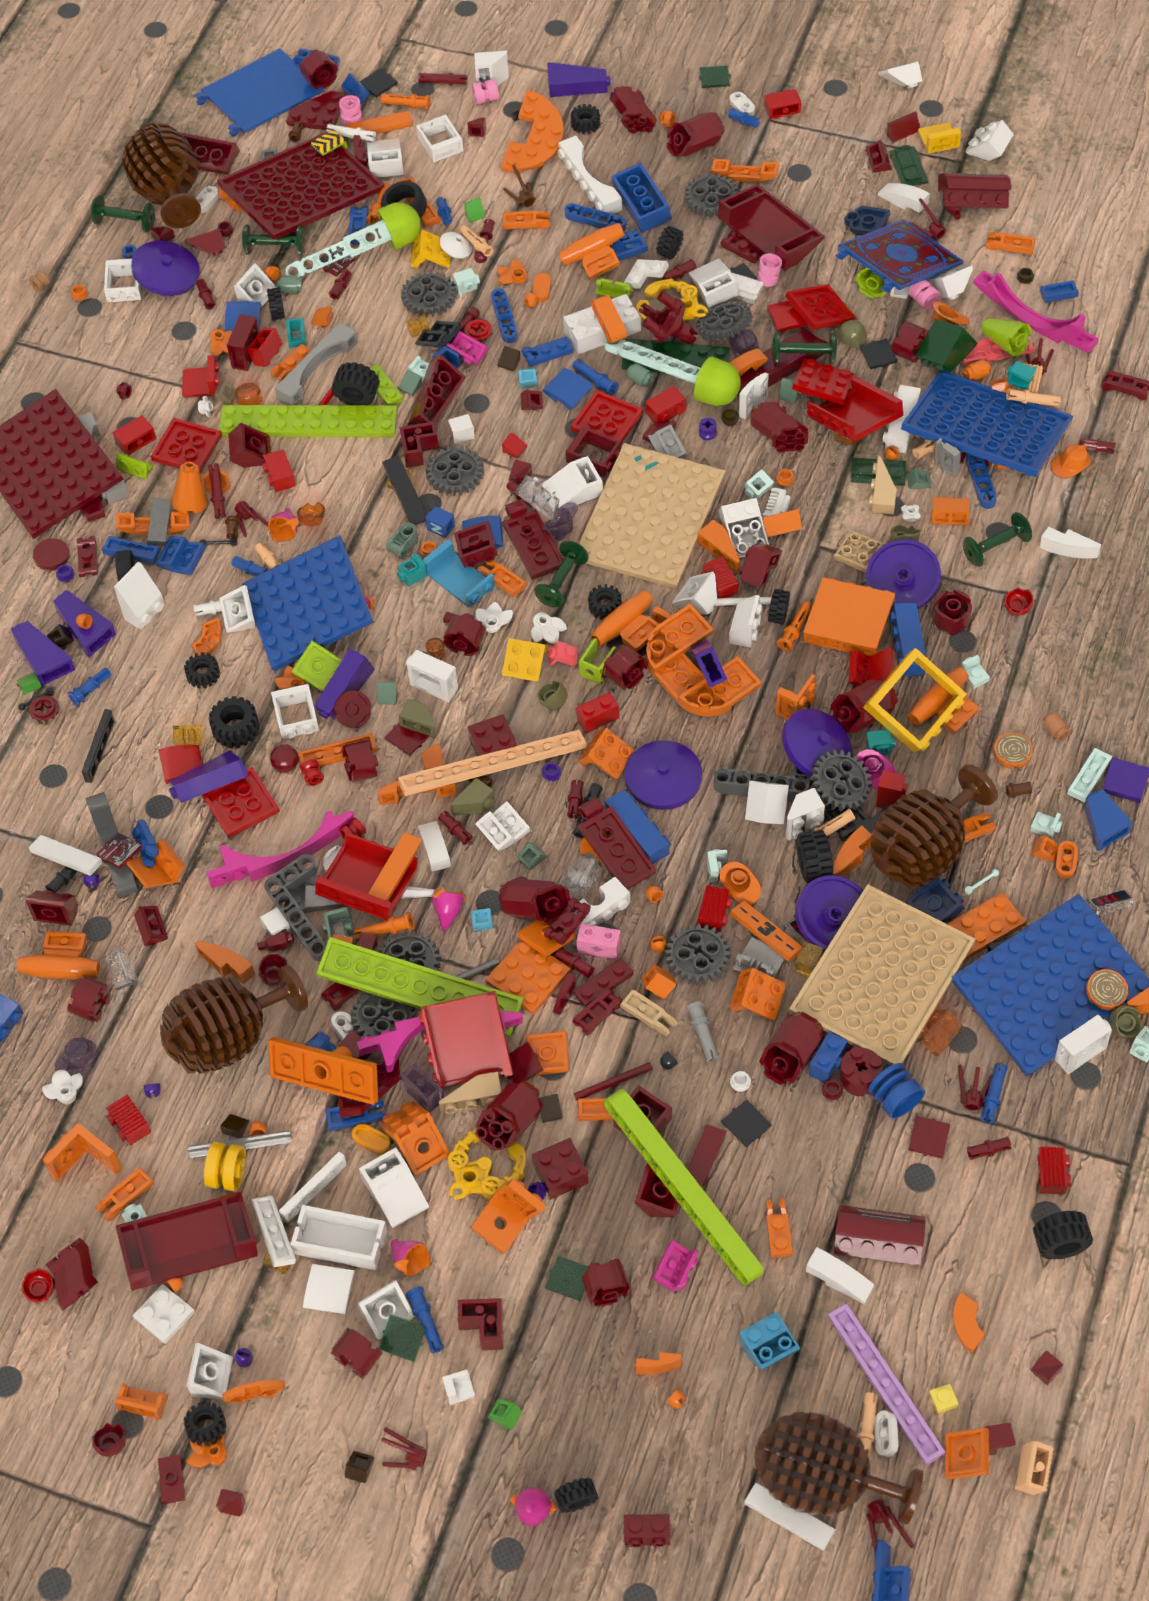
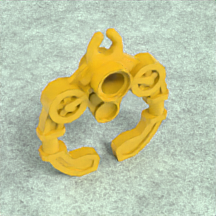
M671 278L648 285L644 291L645 296L654 298L661 290L677 288V292H681L682 298L680 300L685 303L684 321L692 320L695 317H705L706 313H708V309L705 306L698 304L699 294L696 286L689 285L684 281L677 282ZM639 300L636 308L641 319L644 321L647 317L639 312V308L643 309L640 307L643 303L649 305V301ZM699 310H704L705 313L699 314L697 312Z
M476 1130L468 1131L464 1139L456 1142L453 1152L448 1156V1168L451 1172H454L455 1182L449 1189V1195L453 1196L454 1189L459 1188L462 1193L455 1195V1200L463 1199L472 1193L482 1194L484 1198L490 1200L498 1187L512 1179L519 1180L525 1177L526 1153L524 1148L516 1142L507 1150L509 1158L516 1162V1165L512 1168L513 1174L510 1177L504 1176L502 1180L494 1176L488 1177L492 1165L488 1157H481L474 1162L468 1161V1155L466 1154L469 1151L468 1145L472 1142L476 1144L480 1141L476 1135Z

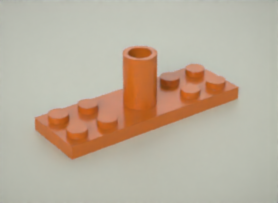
M276 1037L268 1040L270 1077L372 1105L378 1102L376 1063L353 1058L350 1050L344 1046H340L330 1052Z

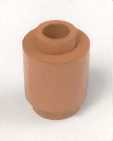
M1051 712L1044 717L1043 726L1054 739L1062 741L1071 733L1069 725L1057 712Z

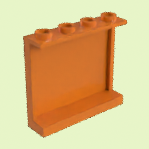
M823 577L803 632L804 642L849 653L857 649L867 657L878 653L879 644L890 611L895 603V593Z

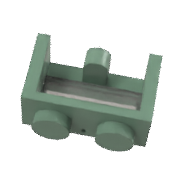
M344 907L325 912V921H322L324 932L328 933V938H325L326 945L329 938L333 937V934L353 937V944L357 945L354 937L355 933H353V921L348 908Z

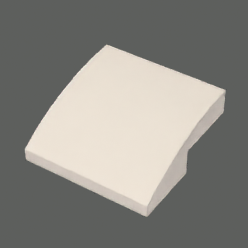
M767 373L754 378L740 392L739 417L746 419L753 407L758 408L760 403L766 401L768 397Z
M507 801L494 813L489 811L475 823L498 851L514 844L531 831V828Z
M312 1264L303 1308L347 1314L355 1270Z

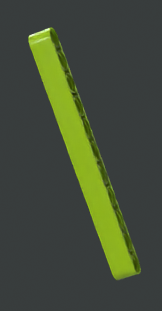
M620 1089L603 1101L606 1110L740 1283L747 1286L764 1274V1269L760 1262L624 1089Z

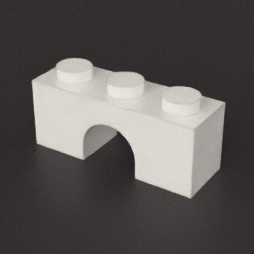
M616 877L599 887L600 898L604 902L597 906L590 905L591 910L581 924L598 926L603 921L610 920L616 912L624 910L629 905L630 892ZM584 898L580 900V903H587Z

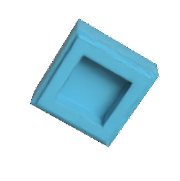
M536 369L518 370L520 388L538 386Z
M491 908L471 911L473 931L493 929Z

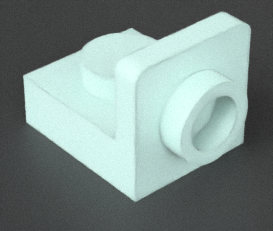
M978 655L968 657L962 662V668L969 675L967 682L973 689L989 682L990 679L989 675L979 664L980 657Z
M1037 812L1030 831L1053 839L1055 832L1059 833L1063 824L1060 821L1061 814L1057 813L1054 818Z
M715 849L707 852L710 882L718 881V876L722 869L721 864L727 863V850Z
M1146 1026L1136 1036L1129 1051L1130 1054L1145 1062L1149 1061V1028Z

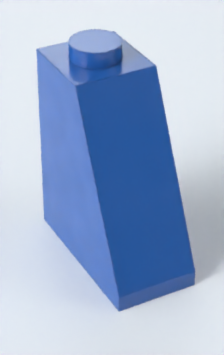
M1103 789L1097 793L1092 792L1086 798L1085 812L1098 852L1130 833L1133 822Z

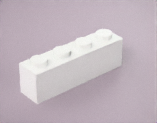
M900 385L898 392L895 391L894 396L903 402L904 416L886 425L888 432L884 431L882 441L885 442V450L890 446H894L900 453H906L911 434L901 430V426L919 401L921 388Z

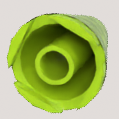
M867 267L859 271L856 283L858 282L859 290L865 296L876 298L883 297L886 294L881 289L886 285L883 283L884 279Z
M987 318L981 325L982 333L1013 357L1020 356L1029 344L1027 341L1028 336L1032 334L1030 325L1025 322Z

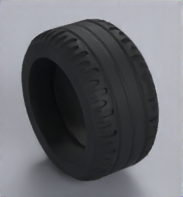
M400 181L391 185L382 195L381 207L398 203L405 198H414L410 206L415 209L419 218H421L426 211L427 201L422 189L416 183Z

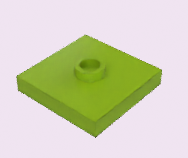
M311 641L291 673L320 692H323L342 660L314 641Z

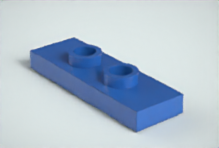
M108 536L102 552L106 555L115 556L116 551L132 550L135 561L154 565L159 555L160 547Z

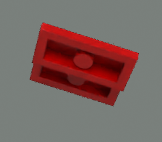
M789 301L767 306V312L773 319V326L777 332L808 326Z
M176 745L158 749L166 784L203 764L199 745Z

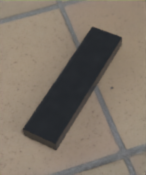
M399 455L383 461L382 465L409 523L418 525L425 522L427 514Z
M104 709L81 771L85 782L88 783L93 782L115 722L113 713L109 709Z

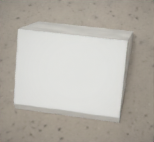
M256 263L234 285L237 302H261V307L268 300L266 289L277 288Z
M246 585L219 598L227 633L255 628Z
M750 780L745 819L760 823L784 824L789 785Z
M396 1280L358 1303L362 1317L377 1340L388 1334V1326L390 1333V1323L392 1332V1323L394 1331V1323L396 1329V1323H406L415 1317ZM395 1317H396V1319H398V1320H400V1319L406 1320V1321L390 1322V1321L393 1320Z
M195 1343L187 1388L191 1396L223 1400L222 1394L227 1391L233 1357L200 1343Z

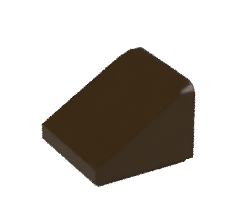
M504 346L497 366L514 371L521 359L520 351Z
M58 624L47 635V638L59 648L74 641L69 629L61 624Z
M558 1094L539 1097V1100L543 1103V1108L540 1112L542 1123L563 1119Z
M229 1114L220 1126L221 1132L236 1138H242L249 1120Z
M353 1451L346 1464L345 1477L366 1483L374 1456Z

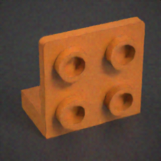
M812 674L798 695L791 690L780 687L776 697V715L788 719L795 712L807 709L809 704L812 705L816 698V694H814L817 683H815L816 675Z
M606 727L595 734L578 762L583 767L589 763H594L616 780L621 775L629 757L635 750Z
M164 839L157 841L156 846L159 853L157 857H154V867L144 865L142 857L133 858L126 863L145 888L177 883L185 867V864Z
M753 967L740 971L729 1009L733 1011L748 1009L774 1021L777 1017L786 984Z

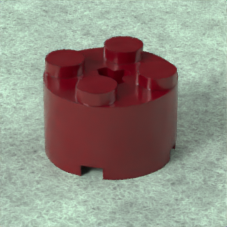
M318 49L313 50L299 65L302 76L316 90H319L318 88L321 87L324 89L328 88L337 78V65L325 52Z
M906 321L898 330L901 332L899 337H895L893 341L892 352L899 357L916 363L918 360L916 354L929 330Z
M959 590L941 592L935 599L933 624L950 635H957L965 630L970 623L972 613L970 597Z
M465 613L463 616H454L450 619L443 643L449 650L457 654L458 651L465 652V656H473L477 654L486 627L476 621L471 614Z
M623 644L612 657H608L605 660V675L623 690H626L625 688L632 689L643 679L644 674L642 672L644 668L647 670L648 661L631 647Z
M370 739L342 746V757H345L346 762L344 763L345 771L352 783L377 776L376 766H378V760L376 755H372Z
M83 975L84 979L80 977L72 990L70 997L73 998L72 1004L68 1003L67 1011L86 1020L98 1022L102 1011H100L102 1005H107L111 994L108 993L109 986L102 981Z
M859 1046L853 1047L841 1060L839 1076L843 1088L855 1096L868 1094L871 1082L883 1070L882 1059L870 1049Z
M613 1259L603 1264L592 1263L587 1267L588 1271L582 1276V1282L589 1303L591 1305L594 1303L597 1307L618 1302V1297L623 1295L625 1298L631 1292L626 1272L619 1259Z
M349 1327L346 1328L331 1349V1354L335 1357V1360L344 1367L348 1364L353 1369L352 1372L360 1378L368 1375L383 1353L378 1347L375 1350L371 1348V1341L357 1331L350 1330Z

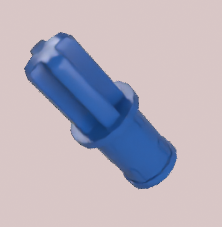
M731 108L728 117L739 121L742 125L747 124L757 128L760 124L759 118L748 115V112H741L734 108Z
M439 197L436 200L438 214L441 216L444 225L451 224V209L447 204L446 198L444 197L443 200V197Z
M238 556L232 559L231 565L245 571L246 574L258 576L268 571L267 568L254 564L252 560L247 561Z
M104 668L95 676H89L88 680L77 689L85 698L96 688L99 689V685L111 676V672Z

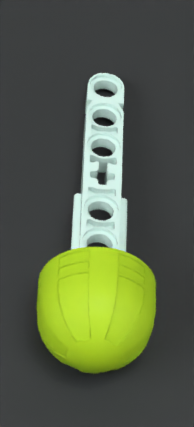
M392 203L377 210L379 222L343 237V241L303 258L300 263L296 261L286 267V276H290L288 270L291 267L297 268L298 274L296 276L300 278L305 276L304 273L314 272L347 256L352 258L388 241L395 251L412 243L418 236L421 226L419 215L414 208L405 203ZM375 229H378V234L381 237L380 239H378V235ZM367 233L375 235L373 242H368L365 239ZM354 239L360 243L357 249H353L350 246V242ZM336 247L343 248L342 255L335 254L333 255L335 259L332 260L328 250L331 249L333 253L337 250ZM326 253L329 256V260L326 263H322L319 260L320 254ZM306 260L313 262L312 269L307 270L304 268L303 264Z
M607 338L605 339V350L610 353L619 354L621 357L694 383V397L697 401L708 405L722 406L732 402L739 393L741 385L739 373L733 365L724 360L709 357L702 367L699 368L637 344L625 342L623 339L614 343H609Z

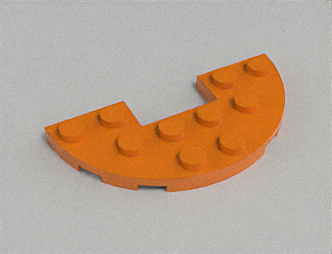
M527 89L518 119L533 122L527 143L525 145L514 141L509 142L501 171L514 172L513 165L516 166L518 172L531 168L532 170L543 166L550 158L552 159L559 150V142L563 139L562 118L557 108L547 98L537 92Z

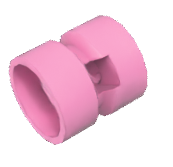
M495 79L486 80L484 84L482 82L472 83V92L476 105L485 103L486 100L489 102L499 100Z
M352 95L343 97L339 101L343 125L346 126L349 123L362 121L359 98Z
M769 253L764 254L760 258L757 280L764 282V286L771 287L779 282L782 260L778 255Z
M926 279L911 285L908 289V294L924 310L933 308L932 304L937 301L939 302L941 297L940 292Z

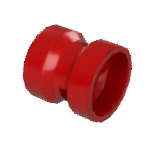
M315 759L306 760L300 765V770L305 775L304 780L308 786L318 785L324 780L323 773L319 770V763Z
M353 818L348 826L344 825L339 829L344 840L346 832L360 837L367 833L365 827L357 818Z

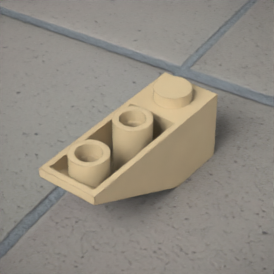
M878 456L877 463L873 464V474H876V479H872L871 489L874 490V495L870 494L869 505L873 506L872 513L894 515L896 488L881 456Z
M498 1072L477 1075L440 1100L441 1113L451 1114L458 1110H475L478 1107L489 1106L501 1092Z

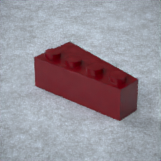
M441 354L430 360L409 420L413 425L436 422L466 378Z

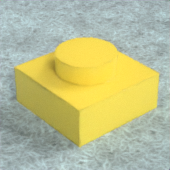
M950 1384L929 1391V1396L937 1414L958 1407L959 1403Z

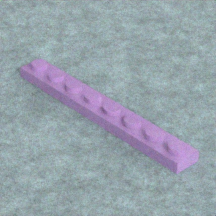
M845 1304L829 1313L828 1318L890 1413L896 1416L898 1425L925 1466L945 1455L944 1449L849 1306Z

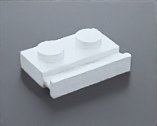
M732 273L739 290V295L734 298L755 304V300L764 287V282Z

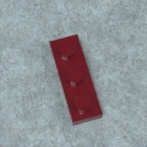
M620 957L573 991V995L586 1007L605 989L611 988L613 990L633 976V970Z

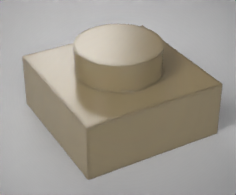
M224 380L220 382L214 395L224 405H230L237 391Z

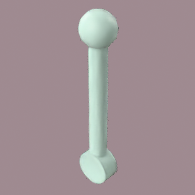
M993 869L989 875L974 885L965 887V894H972L975 888L993 876H998L999 871Z

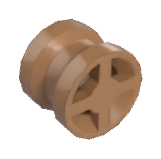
M38 270L35 276L29 277L31 286L38 292L43 289V286L50 284L48 276L42 270Z

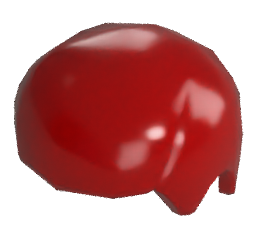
M1018 587L1008 592L1005 596L1004 606L1010 614L1022 616L1031 610L1033 595L1029 589L1023 590Z
M41 1268L27 1273L22 1282V1293L27 1300L35 1303L49 1299L55 1290L53 1277L48 1271Z

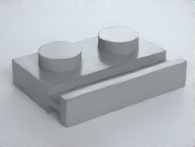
M671 424L656 431L653 435H648V439L656 452L681 459L687 456Z
M940 438L936 441L935 464H940L944 471L955 478L960 472V451L957 447L951 446L947 442L944 444L942 442L943 439Z

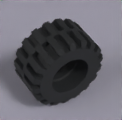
M347 362L338 368L332 384V392L335 397L339 398L338 400L346 405H371L378 390L380 380H378L379 377L375 374L376 372L371 370L370 367L364 366L361 363Z
M232 696L230 699L226 697L224 701L219 700L217 706L213 705L212 711L209 713V723L213 737L222 746L228 745V748H233V746L241 748L240 745H248V742H252L254 736L258 735L259 721L254 705L248 699L244 700L243 697L238 699L236 696ZM232 720H242L238 724L227 725V723Z
M819 830L798 834L796 840L797 856L801 874L806 883H810L822 876L833 875L832 853L825 832Z
M1062 1211L1041 1219L1033 1227L1040 1255L1046 1259H1064L1075 1256L1085 1251L1093 1243V1237L1083 1212Z

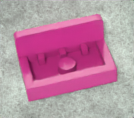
M459 331L452 344L447 343L445 345L463 357L462 360L467 364L471 365L473 363L477 366L489 349L486 345Z
M669 1241L651 1279L672 1292L683 1289L688 1283L689 1278L687 1276L689 1271L697 1264L698 1259L696 1257L699 1251L695 1249L689 1251L677 1242Z

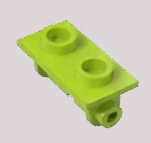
M603 278L596 281V295H609L611 298H616L626 294L629 298L632 287L628 283L615 281V284H613L612 280Z
M117 453L116 469L147 480L148 472L153 470V465L150 462L139 461L128 456V454Z

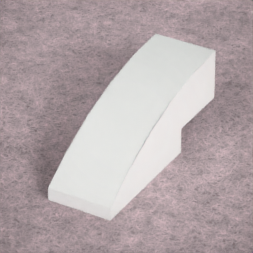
M887 183L878 192V196L903 210L909 207L919 213L923 209L919 198L927 205L930 193L911 185Z
M1048 526L1041 536L1039 548L1062 556L1090 559L1099 557L1102 544L1069 529L1064 534Z
M437 821L419 825L418 830L431 871L434 872L451 867L450 858Z
M817 1247L807 1263L806 1272L826 1281L825 1285L863 1304L867 1301L874 1287L872 1282L855 1269Z

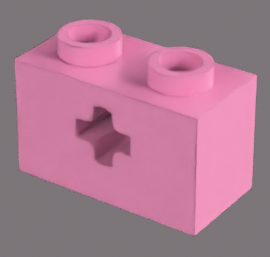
M587 924L580 925L577 937L578 953L617 959L621 944L620 930Z

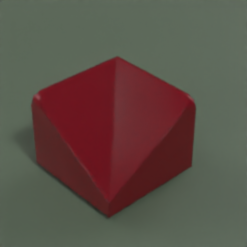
M485 117L467 123L468 136L485 137Z
M150 228L151 235L156 241H170L175 238L172 228Z
M526 390L520 393L521 410L543 409L542 391Z
M515 460L509 481L514 479L517 483L526 485L532 473L531 463Z
M362 933L357 946L374 950L378 945L376 935Z
M1046 1350L1030 1371L1048 1386L1061 1372L1064 1364Z
M221 1489L216 1506L221 1513L240 1517L246 1500L242 1493Z

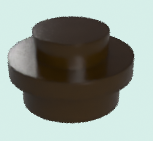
M1030 268L1020 269L1017 273V280L1023 284L1031 283L1034 280L1033 271Z
M728 409L722 413L721 419L725 425L734 426L739 420V414L735 410Z

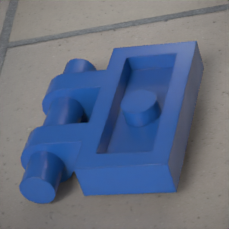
M638 230L626 231L625 236L610 246L618 260L648 251V246L643 237L639 235Z

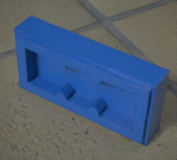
M350 73L341 85L348 95L359 98L361 106L370 93Z
M1074 280L1040 286V293L1045 303L1075 298L1079 294Z

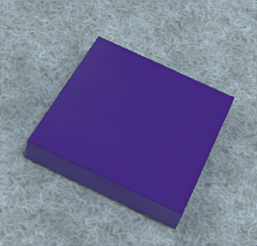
M1112 757L1103 790L1107 794L1141 803L1149 776V767Z

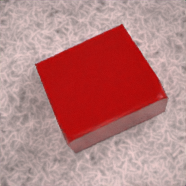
M512 432L502 443L503 452L517 459L527 448V445Z

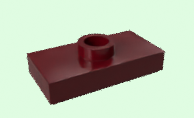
M181 1455L158 1458L162 1504L185 1501Z

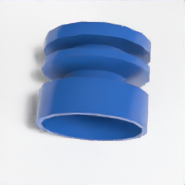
M896 1063L883 1070L871 1082L868 1088V1092L875 1097L878 1103H882V1108L891 1119H897L911 1111L925 1095V1090L915 1079H911L910 1072L906 1071L902 1063Z

